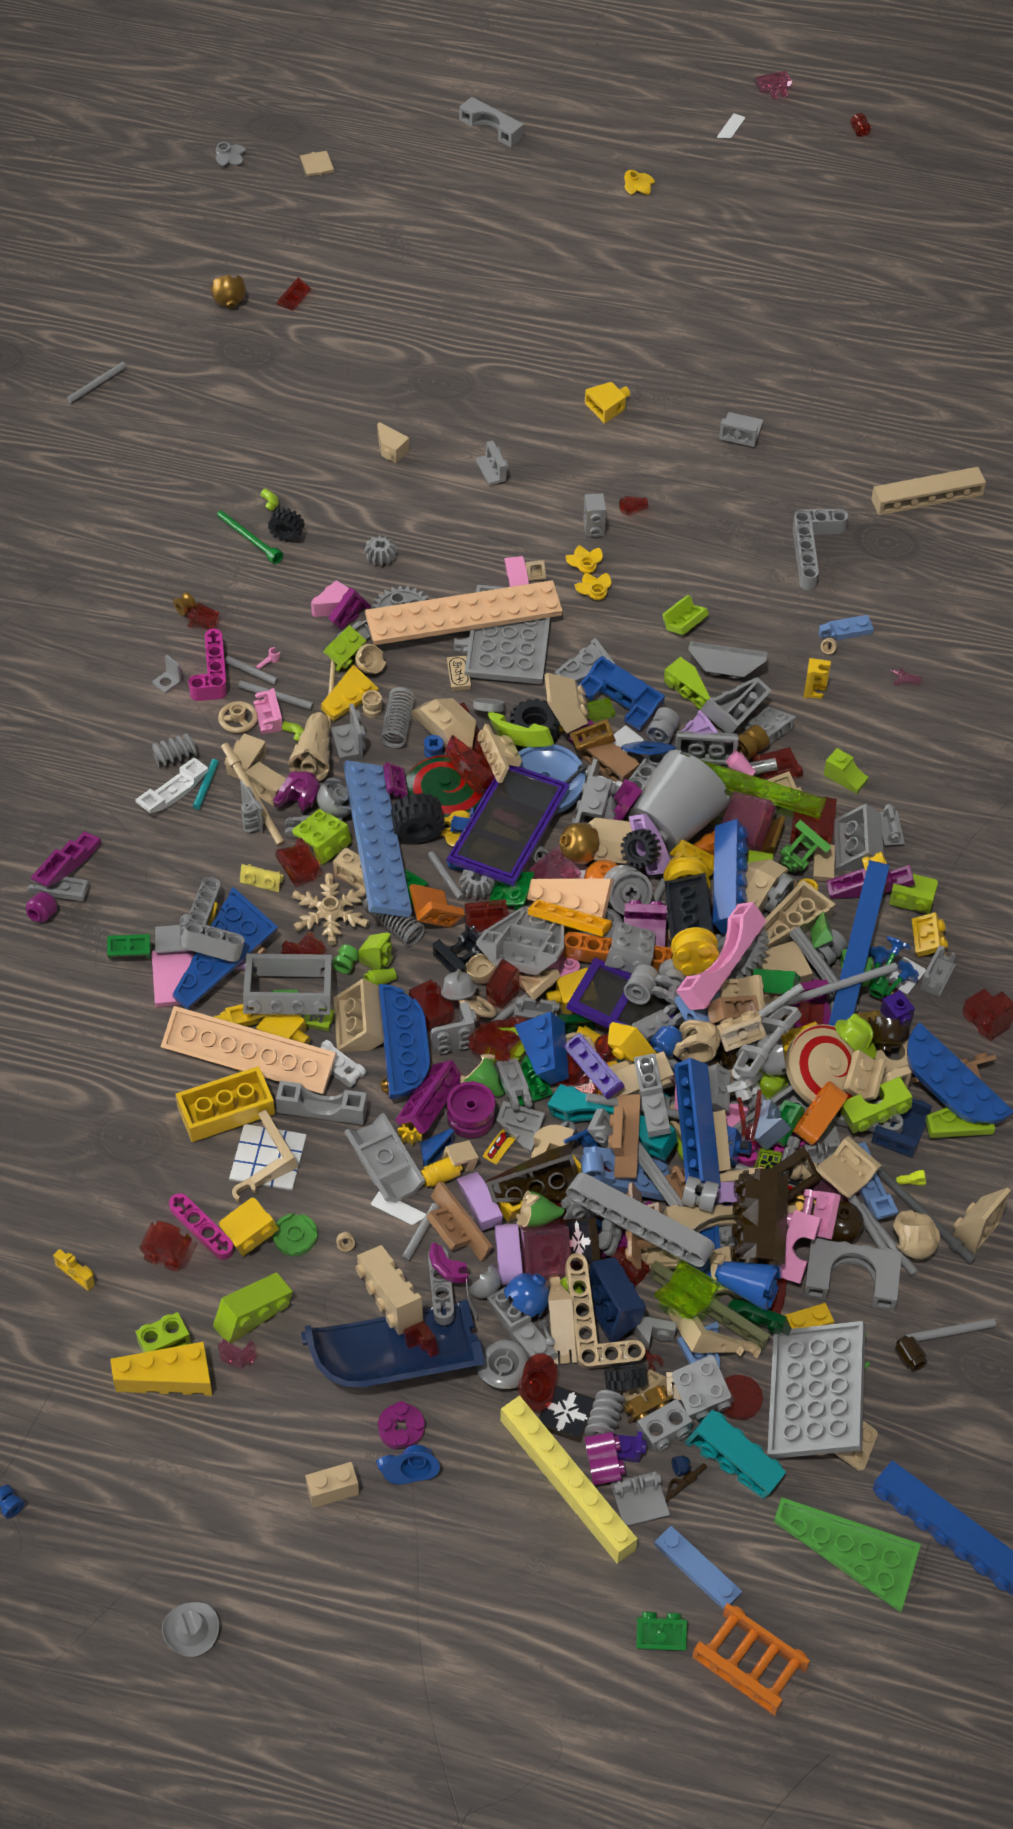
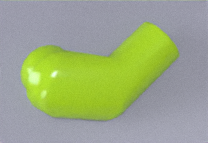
M263 489L261 497L268 501L266 508L274 511L279 505V498L268 489Z
M284 721L282 724V731L295 733L294 740L299 741L301 732H304L302 726Z

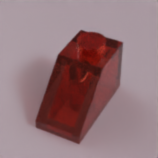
M504 958L499 962L486 985V998L488 1002L498 1006L500 1009H503L519 994V969Z

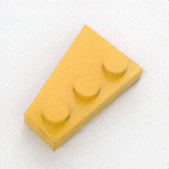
M353 664L321 703V710L335 721L349 712V704H354V708L362 704V696L365 692L369 690L379 692V688Z

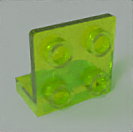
M681 1260L678 1262L670 1282L658 1289L654 1297L661 1304L678 1311L682 1317L693 1320L711 1306L721 1283Z

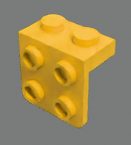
M250 1198L219 1222L220 1228L231 1239L242 1257L279 1230L269 1213H266L255 1198Z

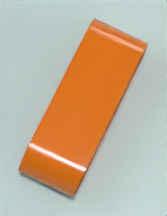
M828 1081L800 1118L793 1132L808 1144L813 1145L839 1111L848 1094L831 1081Z

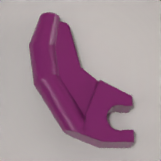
M432 1243L429 1251L432 1267L449 1282L464 1283L466 1280L469 1282L468 1273L461 1274V1272H467V1264L448 1259L442 1246Z

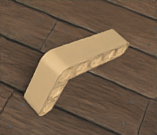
M572 1254L566 1262L565 1273L568 1293L572 1297L578 1365L583 1369L589 1370L639 1363L645 1354V1347L638 1340L598 1344L587 1260L581 1254ZM578 1261L581 1263L582 1269L575 1271L571 1268L570 1263ZM577 1283L582 1284L585 1292L581 1294L576 1293L573 1290V1285ZM579 1306L585 1307L588 1315L584 1317L579 1316L576 1313V1308ZM582 1329L588 1330L591 1338L587 1340L582 1339L579 1336V1331ZM628 1348H637L640 1356L636 1358L631 1357L628 1354ZM609 1349L615 1351L617 1358L615 1360L607 1359L605 1351ZM585 1352L591 1353L594 1361L591 1363L584 1362L582 1354Z

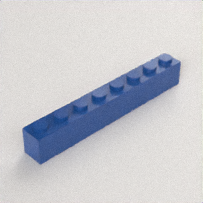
M892 1460L875 1480L873 1491L876 1496L883 1501H888L899 1514L909 1517L919 1529L929 1532L939 1544L950 1548L956 1557L963 1561L966 1560L974 1567L977 1573L983 1576L986 1575L994 1582L997 1588L1007 1591L1013 1596V1550Z

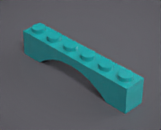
M562 1084L559 1085L547 1104L552 1117L573 1123L592 1120L597 1109H604L609 1115L614 1114V1106L586 1101L585 1093L578 1091L572 1086L567 1087ZM640 1115L639 1141L649 1155L665 1161L678 1141L675 1128L670 1125L671 1133L649 1137L645 1115Z

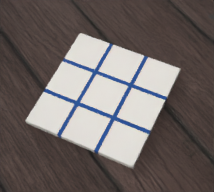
M248 1124L243 1126L229 1180L243 1182L276 1159H283L265 1127ZM278 1130L299 1167L307 1135ZM298 1168L261 1186L292 1191Z

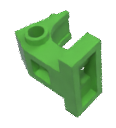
M801 820L797 822L795 827L802 834L791 846L787 844L779 853L782 857L778 861L782 866L788 868V872L793 874L797 870L803 871L809 864L806 861L807 858L818 846L826 853L832 847ZM799 842L809 849L802 859L793 852V849Z

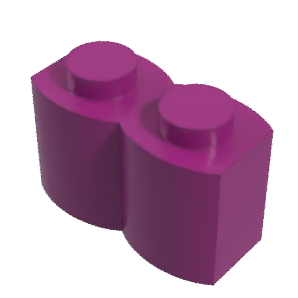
M613 1432L585 1437L593 1485L622 1480L621 1475L625 1474L623 1460L618 1461L617 1451L621 1450L619 1436L614 1437Z

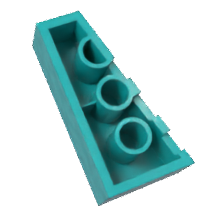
M713 1409L699 1422L684 1441V1444L688 1447L694 1445L701 1450L700 1455L705 1459L712 1458L719 1463L720 1469L725 1473L736 1474L738 1482L762 1499L771 1493L786 1473L777 1460L768 1457L758 1444L752 1443L745 1437L742 1430L733 1427L727 1422L723 1414L715 1412Z

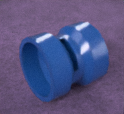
M7 1484L0 1487L1 1513L6 1519L13 1518L23 1509L25 1502L20 1496H16L15 1490L11 1485Z

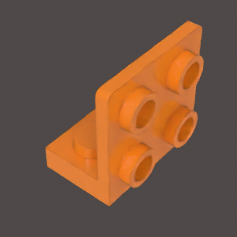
M412 884L409 887L417 921L451 928L465 916L463 908L447 905L443 890Z

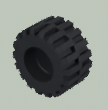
M527 699L526 702H519V706L515 705L513 711H511L510 723L529 728L531 724L548 727L553 742H557L560 722L547 704V701ZM518 745L520 749L526 748L525 746Z
M414 793L409 796L406 795L403 799L397 800V803L392 806L391 816L394 834H397L398 839L402 842L409 844L426 843L429 840H434L436 836H440L441 832L444 831L445 822L441 802L431 794Z

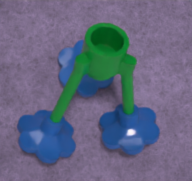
M887 936V941L893 945L891 951L886 950L883 946L870 947L868 956L874 959V969L882 966L884 962H887L886 965L892 964L895 956H898L900 949L910 951V945L903 943L899 939ZM900 960L897 967L900 974L890 987L888 985L889 981L885 978L886 975H883L877 979H871L868 991L872 996L883 999L884 996H889L901 982L905 980L917 982L919 973L912 964Z

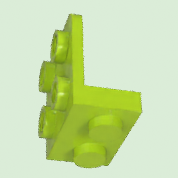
M318 809L292 830L294 836L313 847L316 860L321 865L352 843L348 824L329 813H325L321 809Z
M913 874L916 885L910 887L893 885L889 905L930 914L938 885L936 879Z

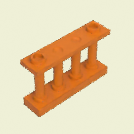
M727 1603L723 1612V1616L727 1620L709 1644L705 1645L700 1641L694 1648L692 1658L775 1716L781 1708L783 1701L780 1698V1692L797 1668L804 1673L808 1670L810 1660L807 1659V1655L799 1649L794 1650L747 1617L741 1608ZM737 1625L748 1634L730 1659H725L718 1654L717 1650L733 1627ZM757 1639L767 1646L768 1649L751 1673L746 1674L739 1669L738 1663ZM778 1654L789 1663L773 1686L766 1688L759 1683L758 1679L775 1655Z

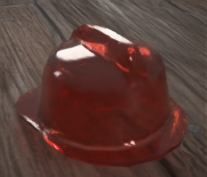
M544 1353L535 1354L528 1359L518 1384L520 1397L530 1409L536 1411L544 1410L551 1404L557 1376V1367L554 1360Z

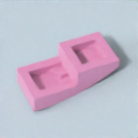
M523 556L504 558L509 587L529 584Z

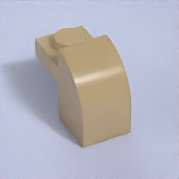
M548 1125L541 1128L533 1137L534 1149L531 1158L566 1144L572 1150L575 1140L566 1144L563 1141L575 1135V1130L561 1125Z

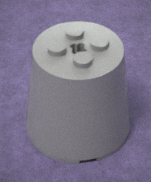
M670 750L666 753L628 813L629 816L647 814L660 833L669 853L682 839L686 842L730 805V796L725 794L726 786L718 775L695 756L687 757L682 755L683 752L681 750Z

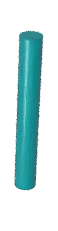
M217 759L211 760L208 772L205 774L192 806L196 810H200L219 764Z

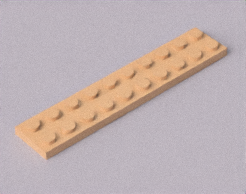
M553 580L365 610L368 628L374 645L562 615V608Z

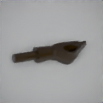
M703 1463L694 1471L690 1470L683 1479H671L667 1488L666 1504L685 1487L697 1480V1476L707 1468V1465ZM672 1484L678 1485L675 1490H671Z

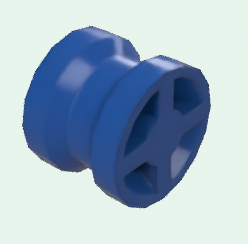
M430 735L425 738L424 755L426 758L443 755L444 742L440 736Z

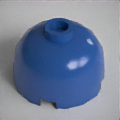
M518 1274L504 1289L506 1298L508 1299L511 1296L514 1300L512 1305L531 1317H534L536 1314H538V1317H541L549 1304L548 1296L550 1290L546 1284V1279L540 1274Z

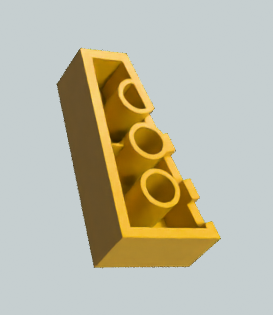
M204 1342L110 1359L116 1392L147 1393V1391L159 1392V1394L181 1392L183 1395L204 1393L206 1396H212Z

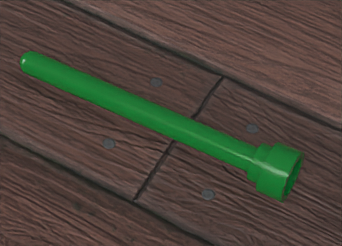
M221 510L217 512V516L266 553L267 559L271 563L276 565L281 562L284 556L281 550L273 547L270 548Z

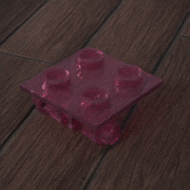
M560 845L556 846L527 870L528 872H535L533 879H579V875L582 874L573 862L563 856Z

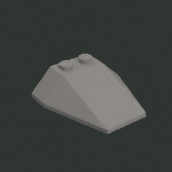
M523 906L483 931L476 941V945L498 968H503L507 971L523 972L527 975H537L555 963L564 951V925L528 915V908L530 906Z

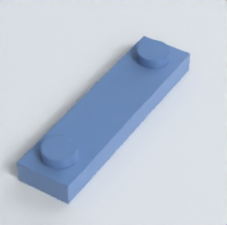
M672 1526L654 1541V1546L723 1610L727 1603L732 1605L742 1595L741 1589Z

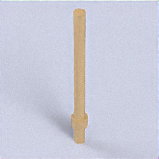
M224 743L221 747L228 758L229 766L235 770L240 781L242 780L246 787L249 786L251 788L254 799L260 801L263 807L261 814L264 823L277 846L282 845L284 840L244 772L241 760L237 754H234L229 743Z

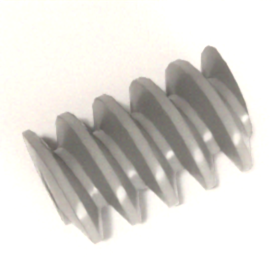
M186 733L183 734V740L180 736H176L175 742L172 738H169L167 744L164 740L160 741V747L157 743L152 744L153 755L158 767L159 762L167 766L168 759L174 764V757H177L180 762L182 761V755L190 759L191 752L197 757L193 738L189 737Z
M605 1389L600 1390L596 1394L593 1409L587 1422L588 1426L585 1428L586 1436L613 1432L615 1436V1431L612 1428H617L618 1426L615 1420L620 1419L618 1412H621L623 1409L621 1405L625 1402L623 1395Z

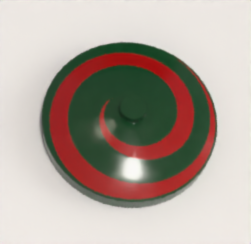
M436 755L426 758L417 763L406 777L408 796L414 793H425V795L431 794L433 797H437L438 801L441 802L444 817H449L455 811L470 812L471 808H474V813L485 794V781L480 770L470 761L461 757L456 758L453 755Z

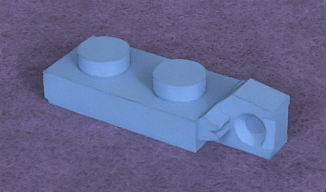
M863 615L830 621L820 625L818 633L821 639L832 637L836 640L870 635L873 633L874 628L869 616Z

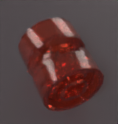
M622 1246L611 1258H617L630 1282L636 1287L647 1275L650 1265L641 1259V1268L636 1269L632 1262L627 1260L625 1249L628 1247Z

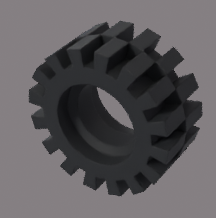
M282 507L281 510L278 508L276 511L274 510L270 518L268 529H270L269 532L271 534L274 533L273 537H279L280 541L285 539V542L289 540L294 542V540L297 541L300 538L305 526L304 519L301 518L300 514L296 515L297 511L295 510L291 512L290 508H287V510H285V507Z
M638 829L627 833L626 837H623L624 843H621L620 847H624V850H621V854L625 853L626 856L623 859L624 861L629 860L627 862L628 865L642 868L658 860L656 857H659L661 853L657 851L661 850V846H657V843H660V840L654 839L657 835L655 833L651 834V830ZM638 840L642 841L646 847L644 856H640L636 851V842Z
M633 1363L611 1366V1368L604 1369L607 1390H630L631 1388L636 1389L648 1384L645 1364Z

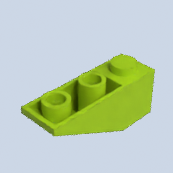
M679 657L665 669L664 683L669 688H673L680 693L683 698L695 704L697 708L701 709L707 700L710 699L696 668L685 659Z

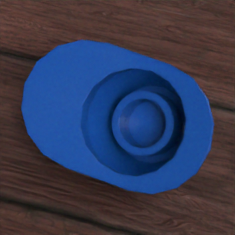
M417 1444L407 1447L401 1455L390 1458L383 1466L385 1479L394 1484H407L432 1479L440 1471V1463L433 1456L432 1450Z

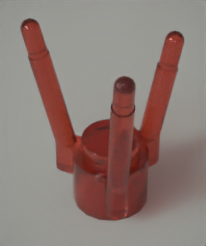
M761 1090L757 1091L754 1123H748V1127L746 1126L742 1098H737L742 1126L741 1135L745 1136L746 1141L758 1143L754 1137L760 1115Z

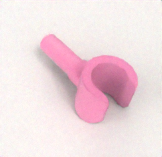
M270 648L268 657L259 663L256 668L261 669L270 662L277 663L280 659V652L275 654L276 648Z

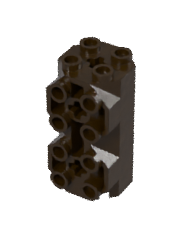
M758 1168L755 1169L753 1174H749V1170H744L742 1174H739L738 1180L735 1179L733 1191L737 1193V1201L733 1203L732 1213L737 1215L738 1218L736 1224L733 1223L731 1236L735 1237L734 1246L731 1247L730 1251L731 1259L736 1262L778 1265L781 1268L784 1266L789 1175L784 1174L782 1177V1172L779 1170Z

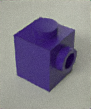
M899 990L882 999L880 1011L886 1018L900 1020V1025L905 1026L906 1022L910 1023L912 1021L915 1008Z

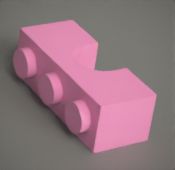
M796 1209L793 1213L789 1212L787 1217V1226L789 1228L786 1235L785 1264L781 1268V1278L799 1284L802 1283L808 1261L796 1256L794 1244L801 1237L815 1240L821 1217Z

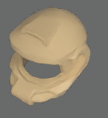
M699 1020L683 1022L679 1029L682 1033L681 1038L683 1041L677 1042L673 1054L682 1061L688 1058H693L703 1063L712 1060L721 1042L715 1024Z
M913 1210L900 1211L899 1215L896 1216L893 1227L899 1236V1243L896 1244V1248L906 1256L922 1260L930 1257L936 1251L940 1242V1233L934 1221L928 1215L920 1214Z

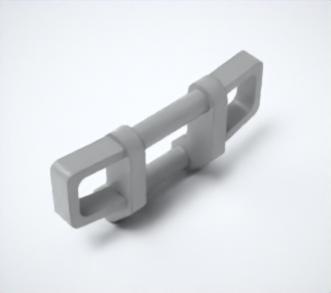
M782 1005L768 1018L764 1017L762 1024L765 1033L769 1034L771 1031L773 1034L762 1048L756 1047L759 1040L742 1045L736 1054L738 1059L734 1065L738 1075L753 1078L757 1074L764 1061L769 1057L768 1053L781 1036L786 1034L802 1016L798 1008ZM790 1014L784 1021L780 1020L784 1015ZM749 1059H755L749 1068H744L745 1063Z

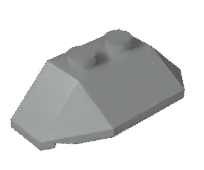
M690 641L688 649L701 667L709 672V674L715 676L727 674L731 678L745 677L763 664L768 652L695 641Z

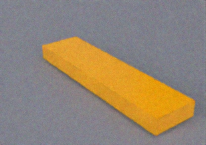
M539 899L528 908V915L602 937L612 928L611 920Z

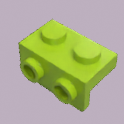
M686 595L662 614L667 631L681 635L688 633L691 628L702 622L709 615L707 608L693 604L690 595Z
M349 625L323 652L337 664L335 670L339 672L342 668L346 669L353 662L351 659L356 656L358 649L367 640Z

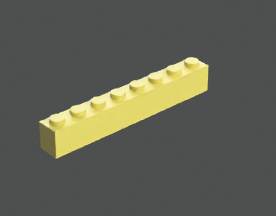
M518 1396L502 1407L500 1421L614 1561L618 1564L636 1551L637 1537L525 1401Z

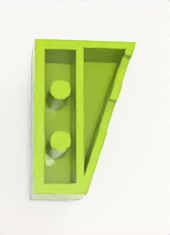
M277 1272L222 1297L213 1327L229 1346L279 1311L286 1309L290 1304L289 1301L293 1291Z

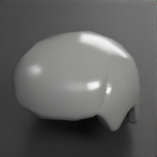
M494 1264L488 1267L489 1270L480 1274V1279L469 1287V1292L473 1297L487 1298L499 1290L501 1275Z

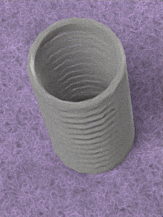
M397 687L392 689L389 694L380 740L384 745L391 748H399L406 743L415 699L413 692L407 688ZM395 691H405V692L410 693L411 696H409L408 694H405V693H394V692H395ZM396 694H403V695H406V696L410 697L411 700L408 699V698H406V697H403V696H395V697H392V696H394V695H396ZM394 698H404L407 699L409 702L399 699L395 700ZM388 733L400 735L401 737H394L389 735ZM385 734H387L388 736H390V737H392V738H397V739H398V738H403V739H402V740H392V739H389L388 737H386ZM384 737L393 742H403L400 744H393L386 741Z
M366 898L363 905L364 910L372 917H375L379 923L391 931L401 942H404L406 946H412L419 941L425 931V926L421 922H418L417 919L410 915L409 918L406 917L403 923L397 927L404 918L403 916L396 924L394 922L399 916H396L393 921L391 919L395 915H392L389 919H387L388 914L384 916L385 914L378 913V916H376L377 913L369 912V906L366 909L368 904ZM407 920H409V922L407 923V925H406L403 929H401V927L403 926V924H404ZM410 923H412V925L410 926V928H409L406 932H404V930L407 928V926H408ZM419 927L416 934L412 938L407 940L408 937L416 930V928ZM419 933V935L412 942L407 943L408 941H411Z

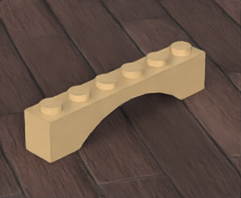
M721 1204L714 1205L712 1213L699 1209L698 1205L694 1207L672 1205L666 1207L663 1213L665 1216L698 1233L714 1226L736 1224L738 1218L737 1215L732 1213L733 1206H723ZM787 1205V1217L789 1212L793 1213L795 1209L797 1210L796 1205Z

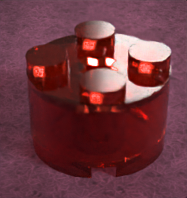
M157 1221L156 1225H154V1222H151L139 1249L144 1254L143 1259L151 1264L160 1262L164 1264L165 1268L177 1271L188 1252L192 1238L187 1233L185 1237L179 1233L181 1229L172 1224Z

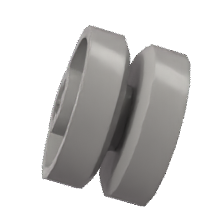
M629 865L615 866L604 876L603 879H614L608 905L620 914L624 915L625 903H629V901L637 900L641 901L642 904H649L651 902L653 894L652 884L647 876Z

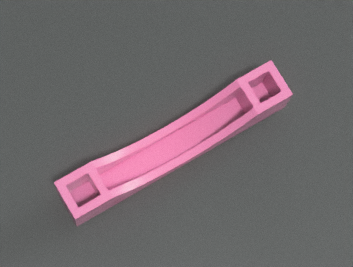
M754 902L742 903L736 906L728 918L725 943L717 960L704 972L694 976H686L676 990L689 1010H702L710 1005V1001L721 989L723 982L731 975L735 965L741 961L742 955L751 946L756 935L761 932L766 919Z

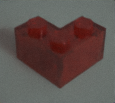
M984 988L965 1000L962 1013L968 1021H971L977 1027L981 1035L992 1041L1010 1029L1013 1019V1002L1003 991L992 996Z

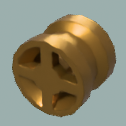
M185 592L181 598L173 600V605L181 616H185L189 610L197 608L196 601L189 592Z

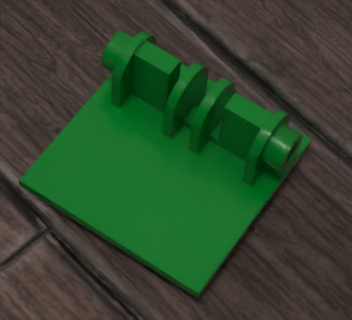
M522 872L515 886L496 880L487 907L513 906L514 911H517L525 906L528 901L527 897L531 879H533L535 872Z
M523 1057L520 1067L528 1084L532 1102L553 1095L549 1084L536 1075L529 1057ZM522 1095L517 1096L519 1106H523L524 1103Z

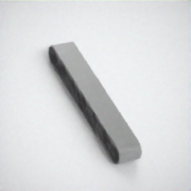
M579 1173L566 1190L567 1196L577 1204L694 1266L702 1267L715 1249L714 1243L709 1238L588 1174Z

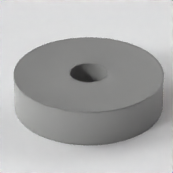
M490 698L473 699V708L476 710L488 712L504 711V701Z

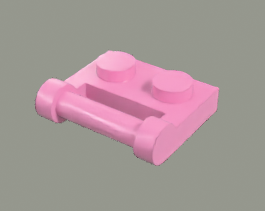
M804 1189L803 1196L805 1201L802 1212L811 1214L813 1202L816 1199L813 1215L822 1218L816 1237L832 1239L841 1195Z

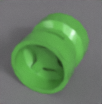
M342 945L338 951V956H335L332 961L333 968L342 974H349L353 968V963L359 958V952L350 945Z

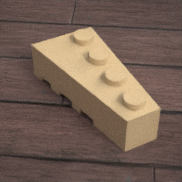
M802 880L765 918L766 923L763 926L765 931L768 932L766 938L770 940L766 946L771 948L792 941L793 938L790 936V932L795 927H800L806 933L812 928L823 911L828 919L831 918L836 904Z
M380 1245L357 1255L358 1265L355 1266L357 1274L360 1278L365 1279L366 1288L370 1295L374 1294L378 1309L385 1312L389 1327L394 1328L397 1334L400 1335L423 1325L422 1297L419 1293L414 1294L413 1285L410 1281L405 1282L403 1272L400 1268L396 1269L394 1260L384 1247Z

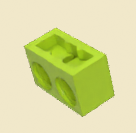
M178 1312L167 1314L159 1321L145 1324L135 1331L137 1342L143 1353L191 1344L189 1332ZM172 1329L178 1330L175 1333H169ZM150 1339H156L153 1343L147 1342Z

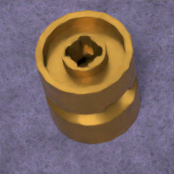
M753 725L745 730L744 734L738 735L737 752H742L745 758L749 760L757 752L768 747L770 741L765 730L759 725Z

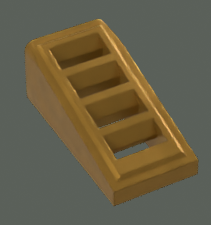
M608 719L570 733L577 751L616 741ZM582 737L584 742L580 743L578 738Z

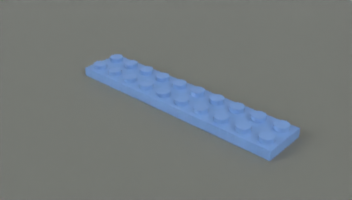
M346 760L343 767L369 912L410 917L412 909L397 834H394L391 816L392 806L386 789L383 766Z

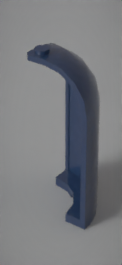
M468 1299L454 1304V1320L450 1324H438L434 1320L433 1308L423 1309V1325L400 1335L397 1334L394 1328L389 1327L386 1316L328 1327L313 1328L311 1325H307L304 1327L305 1331L301 1332L303 1346L308 1345L315 1366L328 1380L344 1387H367L485 1364L481 1341L478 1339L477 1334H471L470 1331L474 1328ZM441 1306L442 1315H446L445 1306Z

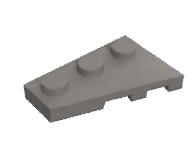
M594 638L591 644L586 648H582L575 658L569 659L556 670L555 675L575 679L577 684H580L601 656L612 663L614 661L598 640Z

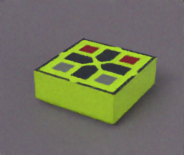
M760 1148L754 1168H772L781 1162L782 1153Z

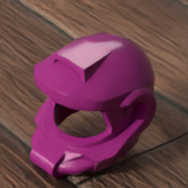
M290 772L280 787L277 796L273 798L274 807L279 808L292 800H296L298 807L301 808V812L305 813L308 808L313 807L317 799V792L320 788L319 780L311 772Z

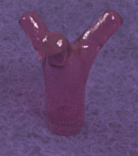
M902 668L899 671L895 669L891 671L900 677L893 682L894 685L901 682L920 684L921 677L908 674Z

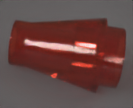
M624 496L619 500V508L622 513L630 514L648 508V500L646 497Z

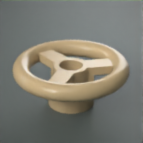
M235 701L225 705L220 710L218 720L221 727L226 731L243 733L255 726L258 714L251 704ZM246 709L252 714V719L249 723L245 720ZM234 721L240 723L243 727H232L226 722Z
M473 994L469 998L458 1000L459 1003H469L470 1010L474 1009L477 1021H479L480 1017L493 1018L496 1016L495 1007L480 996Z

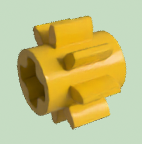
M412 1122L401 1124V1127L398 1128V1135L402 1136L403 1143L407 1142L413 1145L417 1141H422V1134L424 1133L419 1134Z

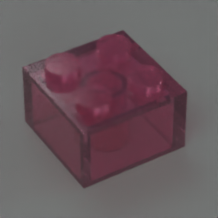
M562 1223L534 1228L520 1227L523 1272L537 1273L541 1276L565 1274V1265L571 1256L568 1226Z

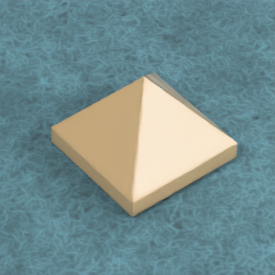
M545 560L525 562L528 581L546 579Z

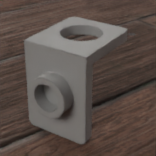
M169 655L165 656L166 672L153 680V685L163 693L169 692L182 682L181 667ZM163 679H169L171 684L162 686L160 682Z

